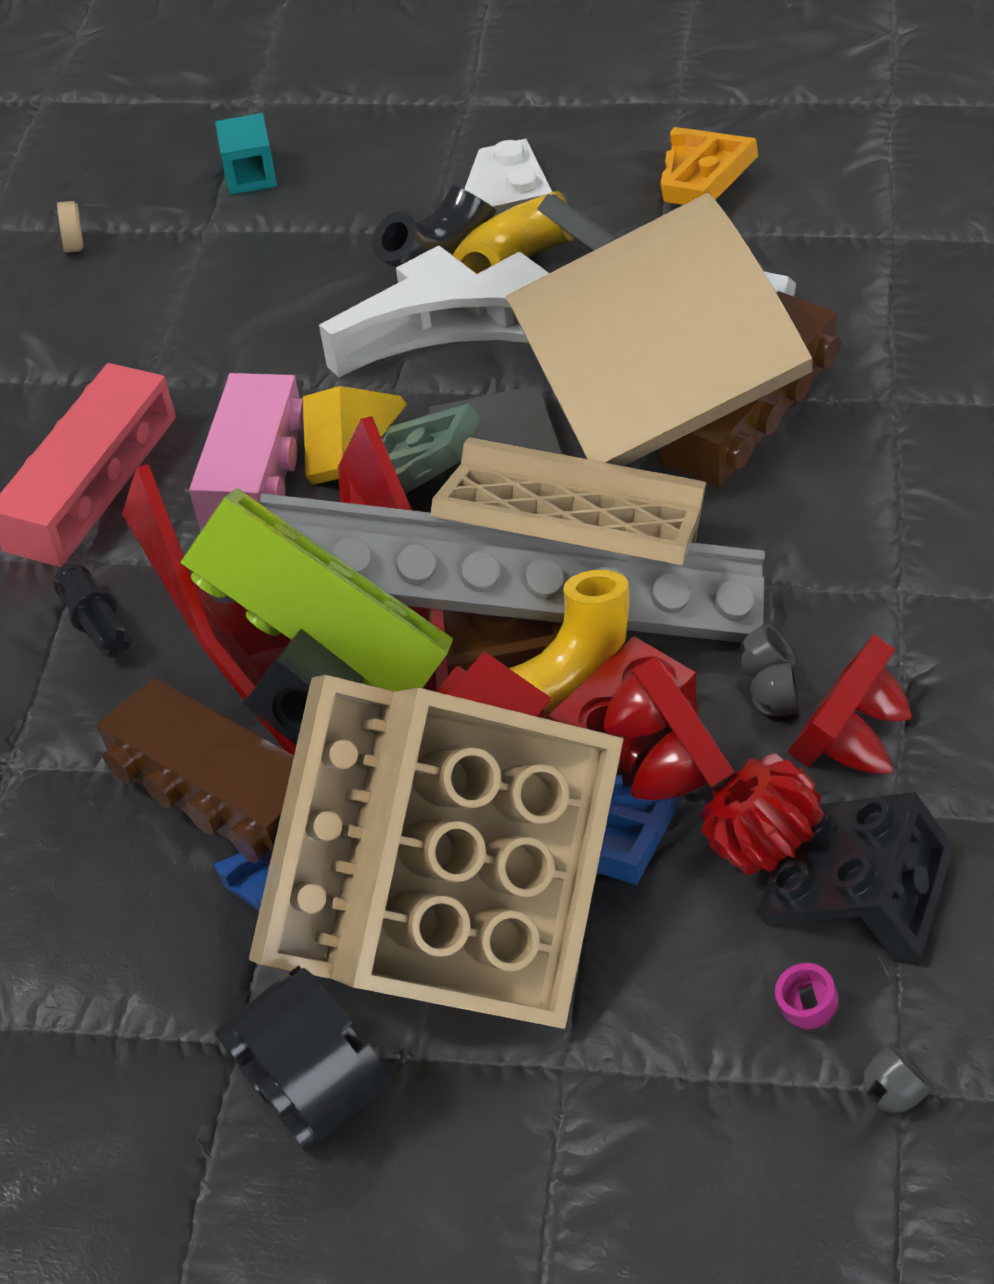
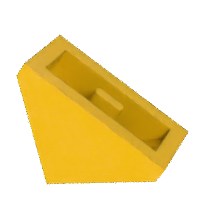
M343 386L303 396L305 476L309 482L314 485L339 479L338 465L361 418L372 416L382 437L407 406L402 396Z

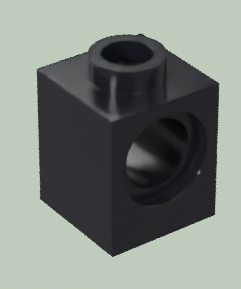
M300 629L264 672L242 704L297 745L308 696L307 693L309 692L313 677L328 675L357 683H362L365 678L307 632Z

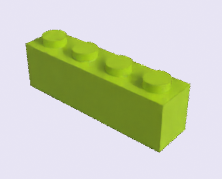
M238 488L223 498L180 562L193 571L191 579L202 590L217 598H224L227 595L248 609L246 617L263 632L276 637L282 633L292 640L297 632L303 629L362 675L365 679L361 684L389 691L423 688L447 655L453 640L445 632Z

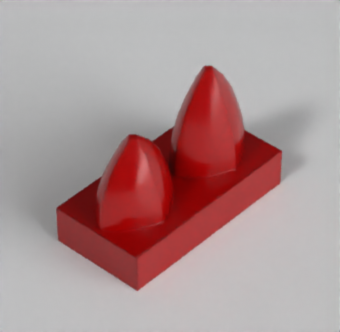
M873 634L847 664L787 753L808 768L824 753L840 764L862 772L891 774L893 767L883 743L873 729L854 710L856 709L869 717L884 721H905L911 719L909 702L903 689L895 677L884 668L896 649L876 634Z
M657 655L631 671L632 676L616 690L609 702L605 715L604 730L608 734L621 737L647 736L666 727L671 732L650 750L640 764L630 792L633 798L666 800L684 796L705 784L712 788L735 772Z

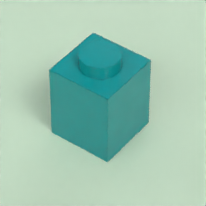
M263 113L215 121L229 195L277 187Z

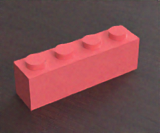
M107 363L0 493V546L3 552L62 568L134 474L136 467L141 465L176 419L165 376L112 363Z

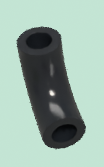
M452 185L437 210L425 220H416L408 213L403 212L390 214L383 219L373 236L374 252L382 261L395 268L438 245L453 255L460 243L475 228L494 217L496 209L474 194Z

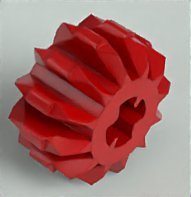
M776 753L765 756L761 761L752 758L747 761L742 770L731 774L722 786L713 788L711 793L714 799L706 804L701 812V816L705 821L701 831L708 838L709 846L722 860L726 859L733 867H738L746 875L756 873L761 868L771 872L776 869L783 858L787 856L795 858V850L801 843L813 839L814 835L811 828L818 824L824 816L819 806L822 797L815 790V783L802 768L797 769L790 760L784 761Z

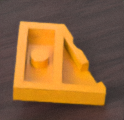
M674 127L670 131L672 147L671 150L666 152V169L662 173L660 183L663 200L668 203L684 205L708 192L716 200L759 156L756 138Z

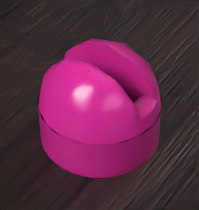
M801 963L788 968L781 974L775 986V998L783 1016L792 1025L803 1030L815 1029L829 1024L837 1012L839 996L833 978L825 968L817 964ZM813 986L818 1005L814 1008L806 1009L799 990Z

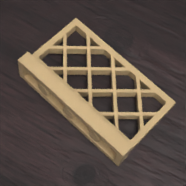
M469 437L463 444L461 464L432 499L430 516L683 565L691 542L695 543L707 482Z

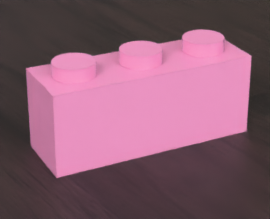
M229 373L189 488L200 532L223 498L236 488L260 503L261 493L285 496V477L287 471L295 470L297 463L296 441L299 432H304L303 398L299 397L295 375Z

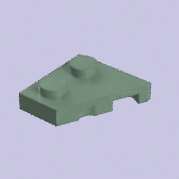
M470 404L392 425L382 435V441L405 494L461 462L464 442L469 437H474L482 422V419Z

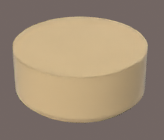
M75 201L57 202L64 253L82 252L81 249H84L78 203H75Z

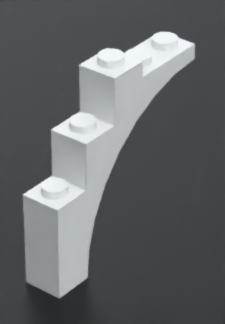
M438 245L396 267L397 284L319 324L326 365L334 374L341 377L376 360L417 348L466 341L502 340L528 343L506 295L549 273L519 251L476 274Z

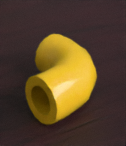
M555 191L552 193H548L549 195L554 194L562 201L567 203L565 197L562 195L561 192ZM545 194L518 204L478 226L460 243L452 256L478 274L519 251L529 258L539 252L571 242L574 238L537 210L547 196Z
M590 570L574 575L567 580L563 588L564 620L556 638L541 654L520 665L509 668L551 697L543 717L544 719L549 720L548 715L623 647L628 624L630 590L628 580L618 572Z

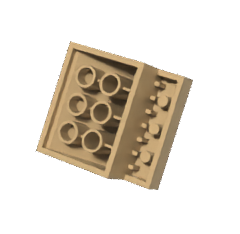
M709 192L506 295L527 341L588 460L625 466L812 372V356L773 286L738 230Z
M328 675L313 677L309 687L249 960L260 965L292 971L299 965L301 969H307L314 976L330 978L354 988L565 1029L623 738L422 688L389 691Z

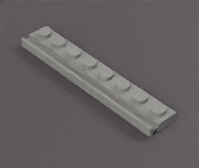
M261 493V505L406 606L563 623L565 610L563 588L565 582L581 572L610 570L624 575L629 582L630 606L627 630L742 643L748 634L763 624L764 577H762V564L765 560V551L691 542L683 565L431 517L429 512Z

